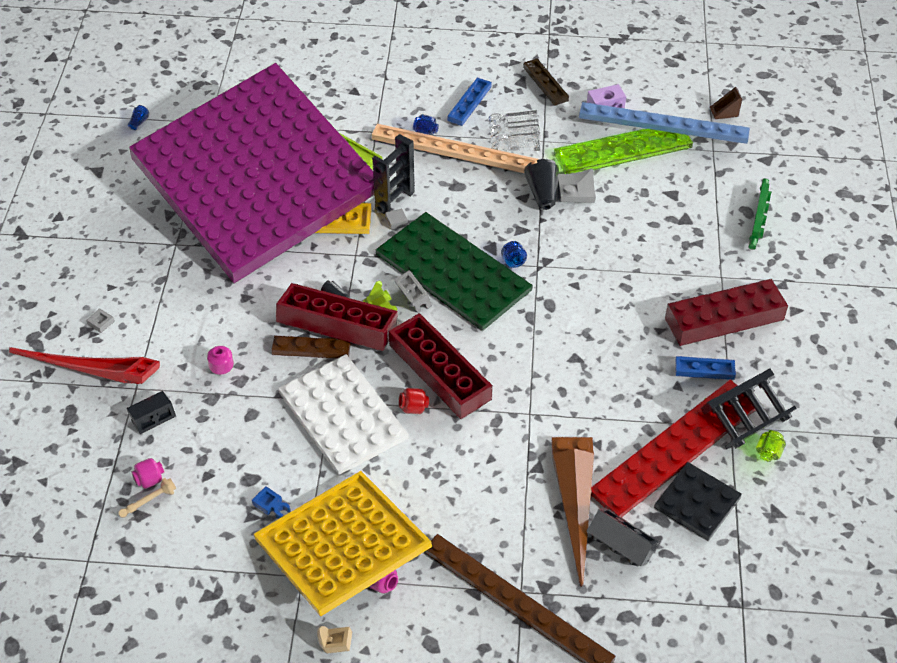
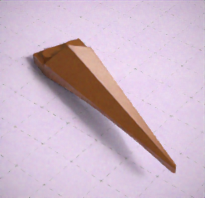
M552 437V460L567 520L579 584L582 587L584 584L587 529L594 462L593 437Z

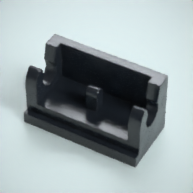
M163 390L126 408L139 434L176 417L172 402Z

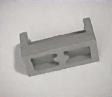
M410 270L394 279V282L417 312H421L420 306L422 304L427 308L432 306L427 292Z

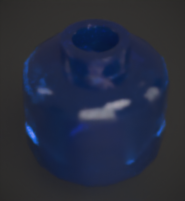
M424 114L416 117L413 123V130L418 133L433 136L437 134L439 124H436V118Z
M510 241L501 249L503 260L511 268H518L527 260V252L520 242Z

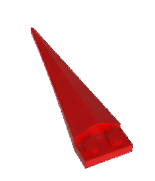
M9 347V352L122 383L143 384L160 368V361L145 357H76Z

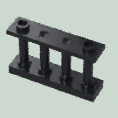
M401 134L395 137V150L384 160L376 156L372 157L375 209L383 214L391 211V203L401 193H405L410 197L415 193L414 141ZM396 159V163L389 168V164ZM396 172V176L390 181V177ZM397 185V188L390 194V190Z
M771 368L708 401L701 407L704 415L710 412L716 414L731 437L732 441L725 446L726 449L733 446L737 449L746 443L745 439L779 420L783 423L793 417L791 413L797 409L794 405L786 410L769 385V379L775 375ZM757 386L764 390L777 410L778 415L775 417H769L754 394V388ZM743 395L748 398L763 421L762 424L757 427L753 425L738 402L739 396ZM728 403L729 406L733 407L748 432L741 436L738 435L722 410L724 404Z

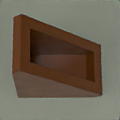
M734 87L710 106L715 119L739 117L742 97L738 88Z

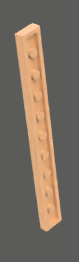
M377 124L372 133V140L395 144V137L401 134L413 140L414 149L520 173H524L525 167L530 162L535 164L539 160L382 124Z

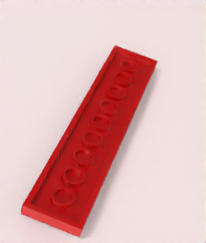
M730 379L593 485L591 487V496L604 508H608L618 516L623 517L681 471L687 462L691 463L727 434L717 415L712 412L704 415L701 407L708 401L738 385ZM743 395L738 397V402L747 416L756 411L747 397ZM728 403L723 405L724 408L722 410L733 427H736L742 421L731 405L729 406Z

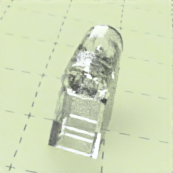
M537 110L506 113L505 116L494 113L489 116L491 149L505 152L507 150L509 152L540 151V128Z

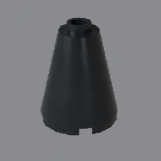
M539 159L535 164L530 162L524 169L525 178L537 205L543 210L551 209L556 202L559 166L550 159Z

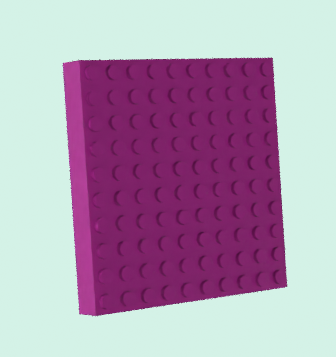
M276 62L129 146L131 158L234 284L374 196L373 170Z

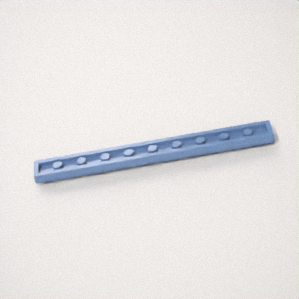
M582 102L579 114L581 119L744 144L748 143L750 131L749 127L584 102Z

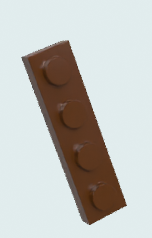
M274 335L271 351L272 355L338 359L346 354L349 357L351 342L341 339Z

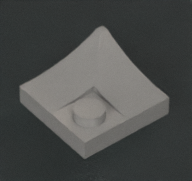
M593 169L571 174H558L557 186L560 202L595 203Z

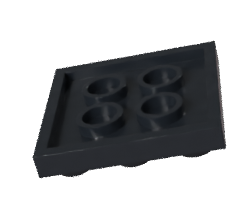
M687 462L656 501L654 508L709 541L741 499L742 493Z

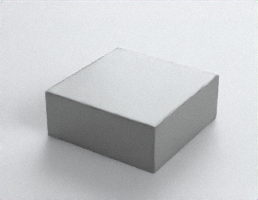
M402 208L385 213V218L391 230L408 225V219Z
M100 308L86 320L90 327L100 333L115 322L113 316Z

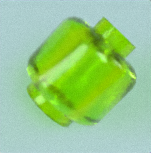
M774 430L763 432L756 445L759 457L766 462L779 460L786 447L784 436Z

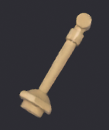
M163 478L161 488L137 502L129 504L125 509H121L119 516L121 518L126 517L127 514L136 511L137 508L163 492L173 495V490L176 489L175 484L171 478Z

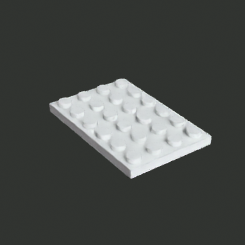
M347 354L278 388L280 395L338 475L409 439L407 431Z

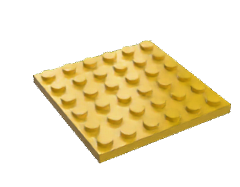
M362 471L352 475L254 533L255 540L320 617L432 547L431 540Z

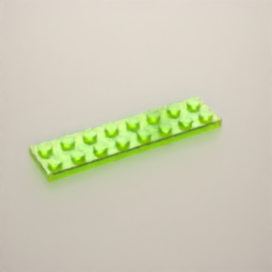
M641 129L555 148L554 155L564 174H571L690 149L693 147V142L689 135Z

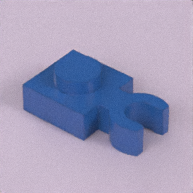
M267 486L252 499V504L267 515L273 511L277 519L283 517L280 511L291 512L289 504L282 502V497Z

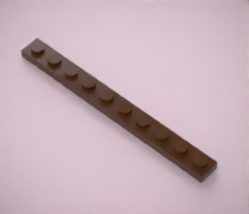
M436 534L431 540L432 547L426 550L425 554L582 663H613L616 656L439 534Z

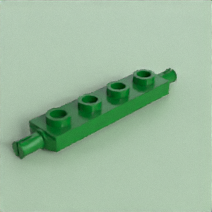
M767 178L762 179L760 186V196L752 235L749 237L748 248L751 250L756 249L758 239H762L765 228H761V226H765L767 216L764 213L767 214L769 203H766V201L770 202L772 191H769L770 184Z

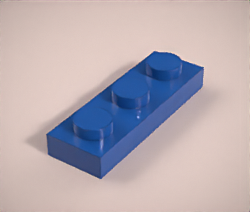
M676 356L675 375L735 380V360Z

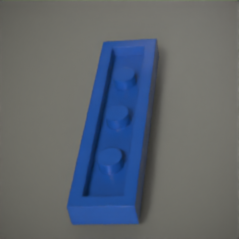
M477 77L449 113L447 121L463 126L491 89L492 82Z

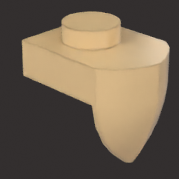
M321 626L318 628V642L325 653L350 651L352 638L350 627L328 629L325 626Z

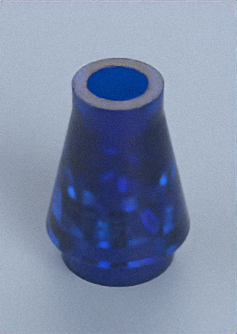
M142 105L134 107L128 127L132 130H137L149 117V110Z

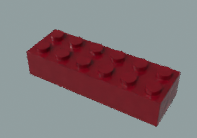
M771 278L668 303L665 320L679 346L783 321L788 304Z
M294 283L290 284L276 303V322L381 351H384L389 343V330L397 326L398 311Z
M420 313L389 330V346L460 419H463L492 400L493 385Z

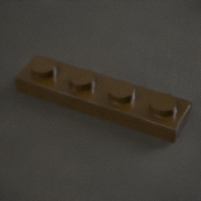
M538 58L523 63L525 71L554 106L569 101V95Z

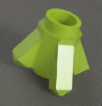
M380 280L376 281L370 294L366 296L363 302L397 311V307L389 302L392 298L388 290L383 291L382 282Z

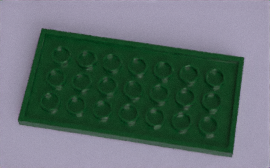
M427 212L423 213L375 249L377 256L402 274L410 270L424 290L481 331H484L533 289L531 283Z

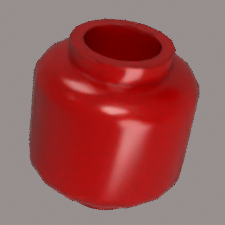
M406 388L399 395V408H402L406 414H422L425 408L429 406V397L426 396L423 389Z

